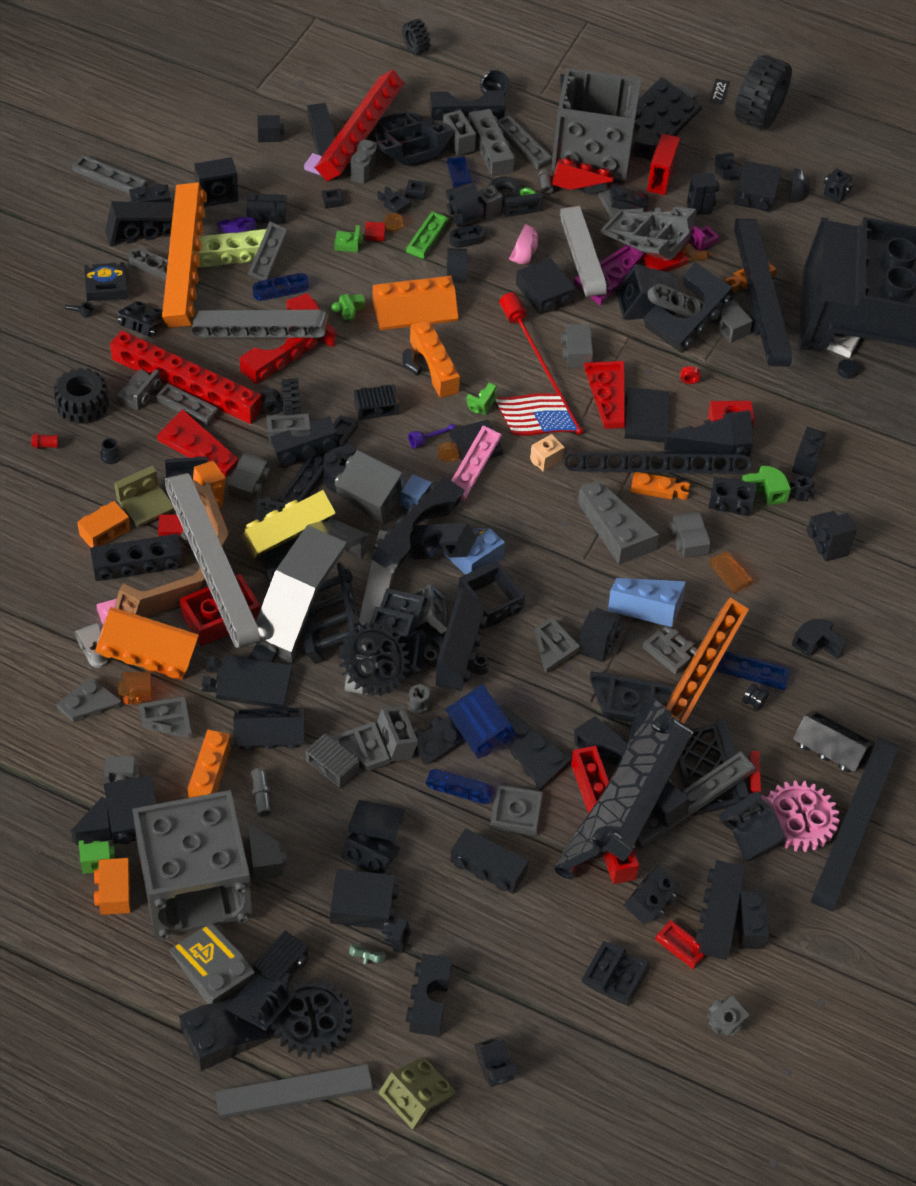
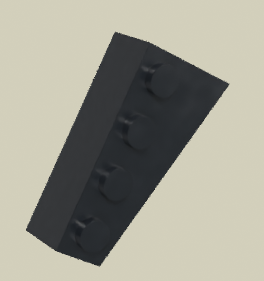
M111 201L105 229L109 246H117V243L125 241L126 244L134 243V240L142 238L152 240L159 235L164 237L171 236L174 202Z

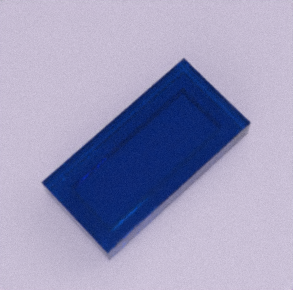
M465 156L446 158L453 188L472 182Z

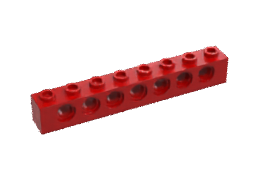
M123 330L110 342L112 360L135 371L141 369L152 374L155 369L159 370L161 383L165 385L168 383L248 424H251L262 411L261 394Z

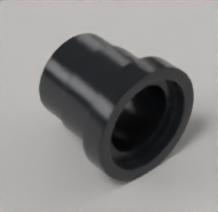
M113 438L104 439L101 444V460L106 464L119 462L122 454L117 441Z

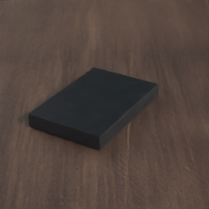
M628 387L625 439L665 442L668 422V391Z

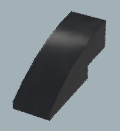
M326 103L307 105V116L312 130V138L318 155L323 156L335 139Z

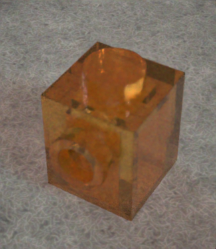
M150 671L123 672L122 682H118V694L123 695L124 704L139 705L152 702Z

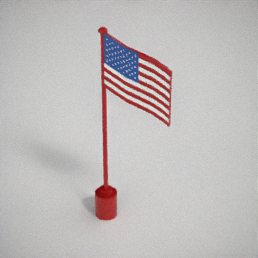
M514 292L503 295L499 304L508 321L520 324L557 393L497 397L495 402L512 435L531 436L552 432H576V434L581 435L584 431L583 428L579 427L523 323L527 312L518 295Z

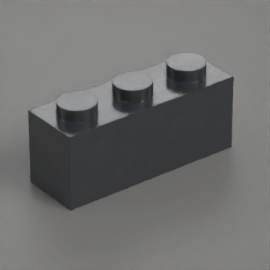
M466 828L451 849L450 862L457 868L473 873L478 879L494 884L501 891H508L514 894L527 873L528 860Z

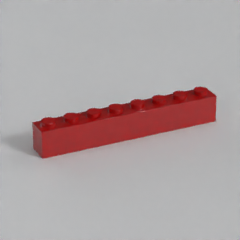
M394 69L378 78L314 167L326 181L343 172L352 156L357 152L358 144L367 138L405 84Z

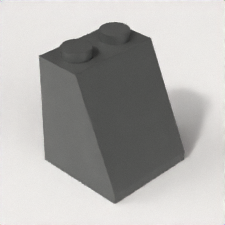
M357 450L354 456L351 455L348 458L343 473H339L336 477L335 486L337 494L384 525L400 499L404 482L402 472Z

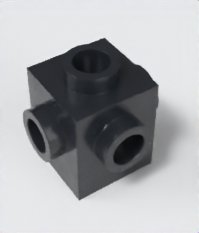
M836 168L824 180L826 185L823 195L840 203L852 189L853 184H851L853 176Z

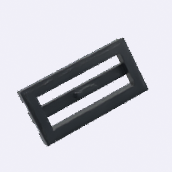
M542 193L505 198V217L542 211Z

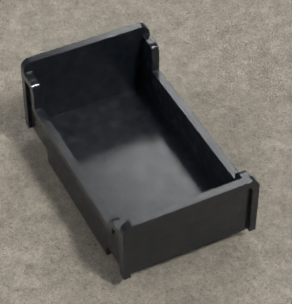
M821 217L803 268L799 349L807 350L808 347L826 349L830 344L833 333L916 348L915 226L863 217L859 226L828 221V218Z

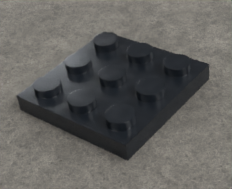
M661 77L638 99L635 126L638 129L642 127L657 130V139H660L661 134L676 136L702 110V106Z

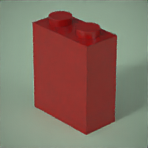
M661 134L651 162L648 192L661 195L666 194L676 165L680 142L679 137Z

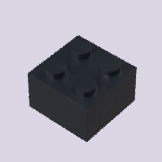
M232 157L194 163L195 183L199 182L207 196L204 207L239 201L237 170Z

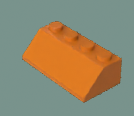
M451 276L373 285L372 302L379 330L411 327V324L430 320L432 324L458 321L456 293Z
M110 607L101 629L95 652L107 658H115L126 664H134L148 671H156L170 678L182 680L195 648L198 634Z

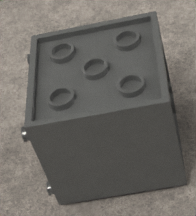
M566 68L557 112L551 171H555L558 158L563 159L566 157L573 159L574 163L577 164L588 163L592 165V168L598 170L600 168L608 169L613 174V180L626 182L642 78Z
M231 790L132 809L139 857L155 938L167 939L171 934L201 929L209 923H212L214 926L236 921L243 924L252 918L250 875Z

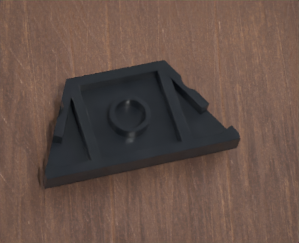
M593 671L590 672L589 678L603 716L630 722L634 721L645 700L654 696L666 705L676 686Z

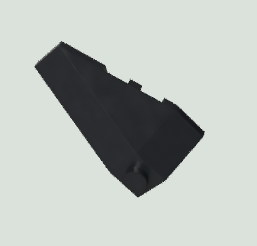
M750 410L730 412L724 414L722 419L713 422L709 419L704 421L705 424L695 428L688 426L667 433L664 442V450L740 452L750 456L753 446Z

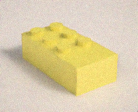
M324 490L299 503L296 499L286 504L281 512H278V510L270 512L262 522H259L257 519L247 524L242 538L253 559L261 556V554L301 535L307 525L332 518L335 511Z

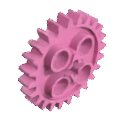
M794 780L792 786L787 782L784 783L783 788L777 785L775 792L770 791L769 796L766 797L771 802L786 835L784 840L786 842V849L790 845H794V851L797 852L800 846L804 852H807L808 847L811 846L816 851L818 844L824 847L826 841L830 842L832 836L835 835L839 819H837L839 811L834 810L835 802L829 803L831 795H822L823 788L816 791L815 784L809 788L806 781L802 783V786H799L797 781Z

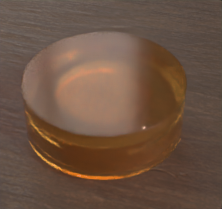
M397 213L387 214L384 217L385 228L389 231H399L403 227V217Z
M452 442L440 444L437 448L438 458L443 462L456 460L459 455L457 445Z

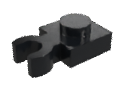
M388 186L384 187V193L377 192V198L384 202V206L396 216L411 207L409 199L399 192L393 194Z

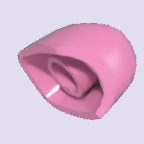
M525 224L509 258L510 260L522 265L530 262L531 256L535 253L538 245V234L533 227Z

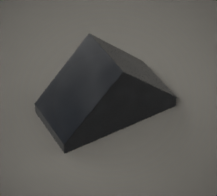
M101 797L71 830L73 843L79 845V841L82 840L84 844L94 841L111 840L107 803L104 797Z

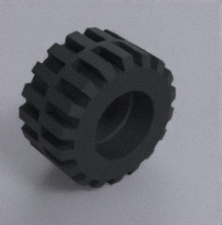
M78 368V370L71 369L69 373L64 372L62 377L57 378V383L54 384V396L57 411L63 419L66 418L69 422L75 421L76 424H80V422L86 424L91 420L96 421L97 417H102L104 415L103 412L107 411V405H109L107 385L103 376H99L98 372H92V369L88 368L87 370H83V368Z

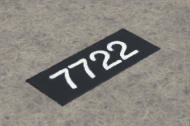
M716 78L709 102L724 104L730 81Z

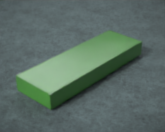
M432 211L406 247V253L424 259L449 223V217Z

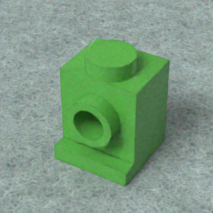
M83 840L79 841L80 862L83 874L94 873V869H99V860L116 859L114 846H109L108 841H94L90 844H84Z

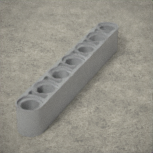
M580 206L561 208L562 226L585 296L591 297L606 294L605 278Z

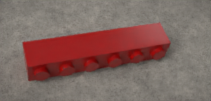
M596 745L573 750L571 762L588 814L609 783ZM634 850L624 861H621L608 851L602 852L613 885L636 880L639 864Z

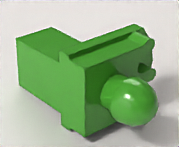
M362 294L340 295L339 303H333L331 308L334 312L340 311L343 320L353 321L355 311L364 309L365 299Z

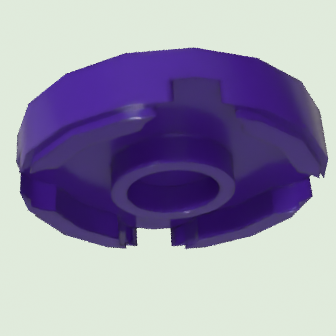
M237 217L231 221L224 219L217 223L218 232L238 233L250 231L256 228V220L249 217Z

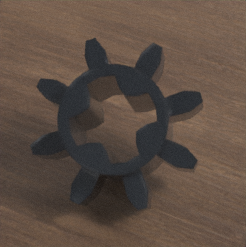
M797 476L796 481H790L789 486L791 490L789 495H793L796 501L807 502L809 496L814 497L815 482H812L808 476Z

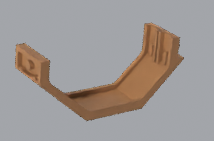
M192 480L220 544L224 549L229 533L209 481H207L205 486H202L197 481ZM199 568L198 572L193 576L148 591H139L123 583L114 608L145 618L180 607L179 598L203 589L206 580L201 568Z

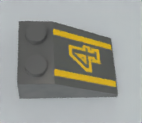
M209 923L169 949V952L207 1004L228 1000L240 992L254 977L255 972L242 954L212 923Z

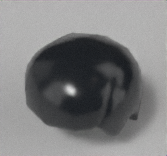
M489 70L481 80V92L484 94L485 91L504 90L505 95L509 87V78L499 70Z

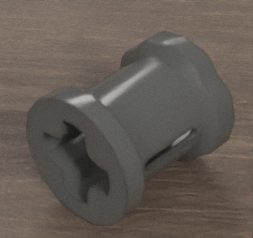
M414 685L409 691V709L413 713L423 714L429 707L428 699L430 692L426 686Z

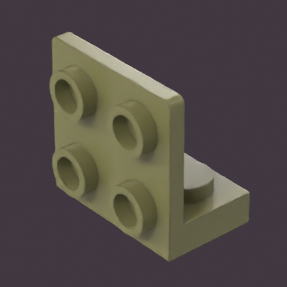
M153 465L114 482L116 499L136 527L159 518V515H166L174 511L173 504L158 485L157 471Z
M421 1057L392 1071L380 1089L379 1094L413 1130L420 1126L431 1108L453 1098L456 1091L435 1070L430 1062Z

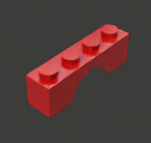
M286 338V342L281 347L273 350H262L255 347L239 357L240 372L257 385L261 381L268 379L270 375L278 370L283 369L293 360L298 359L308 350L313 349L317 345V338Z

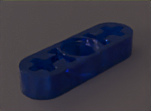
M296 273L255 282L252 286L253 297L256 300L264 301L303 293L309 288V278L303 273ZM277 285L286 286L284 289L276 288Z
M437 769L430 770L426 779V785L432 790L481 804L490 803L494 793L493 787L487 783Z

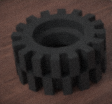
M421 19L406 22L402 26V33L404 34L402 37L405 39L404 44H407L406 48L412 55L430 49L431 44L429 42L431 40L428 37L430 34L429 32L427 33V27H424L425 23Z
M298 378L281 379L283 415L301 414Z

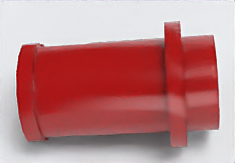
M36 432V434H32L31 445L36 447V449H39V447L58 448V435H39V432Z

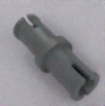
M257 768L251 771L254 787L252 796L256 800L257 816L267 817L272 814L269 798L271 789L267 785L266 770Z

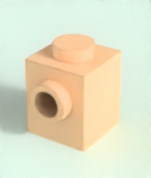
M551 434L532 445L530 459L535 466H538L544 472L563 461L565 447Z

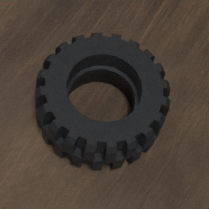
M767 54L759 56L753 62L744 78L735 104L734 114L739 122L758 130H766L771 126L780 112L790 87L792 67L789 63Z

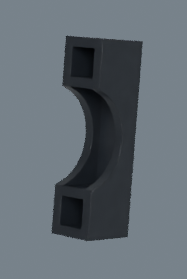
M504 90L485 91L482 97L473 101L456 99L449 91L430 92V115L434 121H443L444 114L459 110L462 111L467 120H469V113L487 109L491 110L493 116L497 117V120L505 117Z

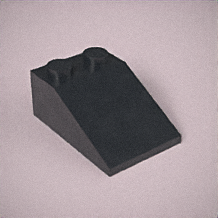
M234 999L202 1005L179 1015L180 1029L201 1071L271 1040L268 1031L226 1010Z

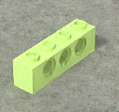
M266 229L201 236L202 249L199 251L200 266L198 268L253 262Z

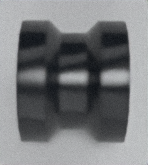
M267 389L261 393L262 410L267 415L277 414L283 409V404L280 400L281 395L278 390Z
M752 683L744 694L742 702L752 705L756 711H759L766 702L769 691L761 690L757 684Z

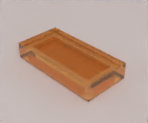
M728 551L709 560V565L734 593L752 585L753 579Z

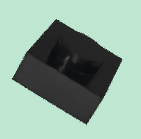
M732 152L715 155V173L724 180H733L734 177L741 176V169L734 164V153Z

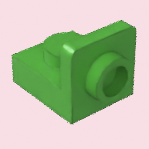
M356 225L355 233L337 231L335 250L358 252L359 244L363 245V233H360V225Z
M488 383L487 387L480 391L478 398L468 394L466 400L469 409L474 413L486 415L498 396L496 385Z

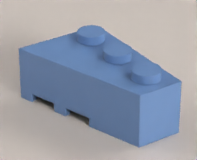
M616 578L610 590L608 611L672 627L683 603L686 581Z

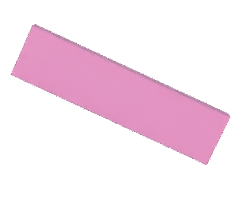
M484 425L451 480L465 490L461 498L463 502L468 497L502 434Z

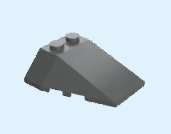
M673 207V210L662 211L661 208H655V211L644 212L643 208L620 209L601 229V233L655 258L672 260L690 240L697 212L696 209Z

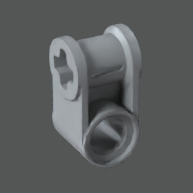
M97 623L76 630L75 635L89 664L94 668H101L108 663L109 658L95 652L101 633Z

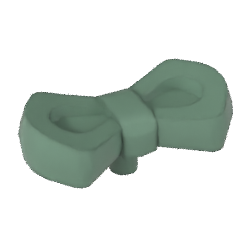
M352 944L349 948V954L364 958L363 964H368L369 959L375 963L385 962L386 953L366 950L357 944Z

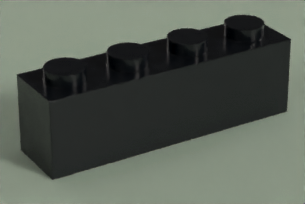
M716 860L714 869L709 868L707 882L711 883L710 889H705L703 902L707 903L706 909L702 908L699 922L703 923V928H698L695 943L700 944L698 954L704 953L707 956L727 960L732 943L745 866Z

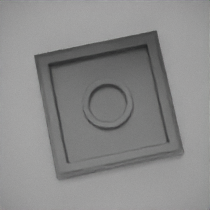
M497 784L490 829L536 836L543 792Z

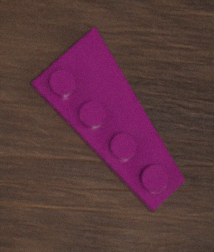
M626 245L599 262L605 278L607 291L606 294L591 296L590 298L601 306L622 283L634 265H638L643 260L644 253ZM578 275L574 278L573 284L584 292Z

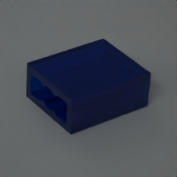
M481 684L445 709L478 759L489 755L495 747L501 743L508 742L516 734V731L484 684Z

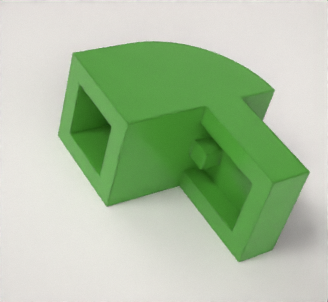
M761 466L759 473L743 475L742 481L756 484L755 493L762 492L767 505L787 503L791 489L787 478L778 469L770 466Z

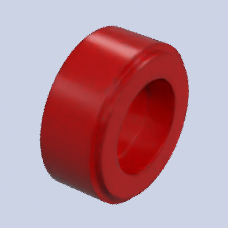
M694 366L685 367L680 371V379L686 384H695L701 379V371Z

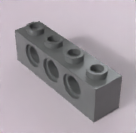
M490 109L469 113L468 122L476 133L475 143L491 176L513 173L516 157L510 151L509 142L505 140L502 128L498 126L497 117L493 116Z

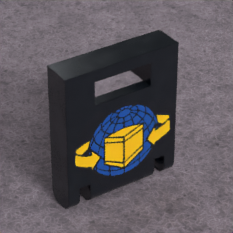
M120 262V266H116V263L92 264V268L84 265L87 301L127 298L124 262ZM116 287L115 289L96 290V288Z

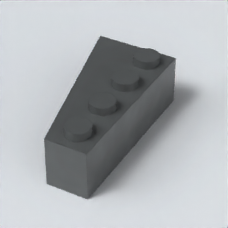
M597 480L580 487L578 504L618 565L656 551L659 534L604 484Z

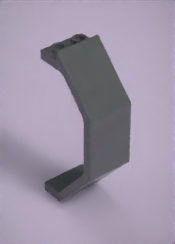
M333 518L307 525L275 571L256 621L260 633V641L253 643V646L258 645L276 652V657L292 664L296 659L297 641L318 589L343 552L346 553L350 550L357 554L358 559L362 560L366 554L365 541L369 534Z

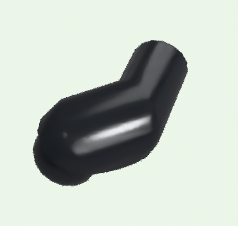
M407 348L402 354V365L418 376L423 368L414 362L415 355H417L416 351Z

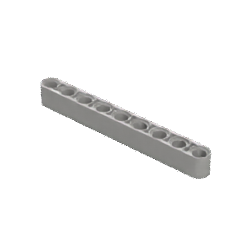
M185 473L166 478L165 486L169 498L235 647L239 648L259 642L260 633L191 476Z
M379 530L377 541L380 538L383 540L387 531ZM372 560L359 622L362 625L367 622L370 624L375 606L380 607L386 588L391 589L394 574L374 560ZM361 665L362 670L366 673L365 667ZM347 675L345 691L363 694L362 687L355 690L356 683L354 681L348 684L350 676Z

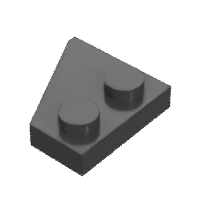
M552 617L534 628L536 643L546 674L580 651V646Z
M185 696L139 704L143 728L183 738H192Z

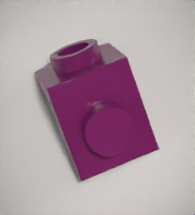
M693 225L689 241L701 251L718 243L719 236L708 225L700 229Z

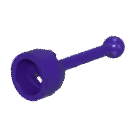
M450 424L447 428L425 435L421 431L410 432L408 434L409 443L413 449L419 448L424 445L426 438L448 432L450 429L456 428V425Z

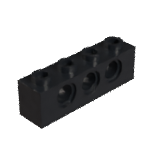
M178 534L90 547L95 581H107L114 578L131 577L145 573L150 574L183 567Z

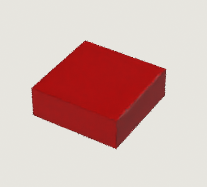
M366 222L365 240L384 241L385 223Z

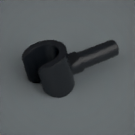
M83 302L81 306L66 304L65 309L81 312V315L87 318L93 310V304L91 302Z

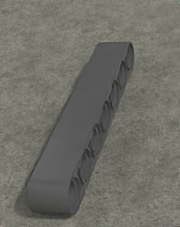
M201 310L195 315L191 332L200 338H318L324 336L329 316L322 310Z

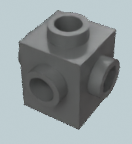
M727 995L722 1001L720 999L714 1001L708 1007L710 1012L706 1015L710 1020L708 1022L709 1027L716 1034L721 1033L722 1035H728L729 1033L734 1035L743 1027L741 1022L749 1016L746 1010L731 995Z

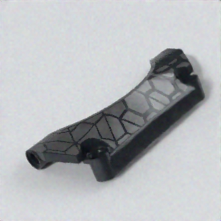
M654 696L643 702L631 724V733L626 749L613 776L560 856L554 868L559 876L565 879H573L581 863L598 855L600 851L603 853L608 851L621 861L626 860L631 854L640 832L694 732L677 718H671L673 713Z

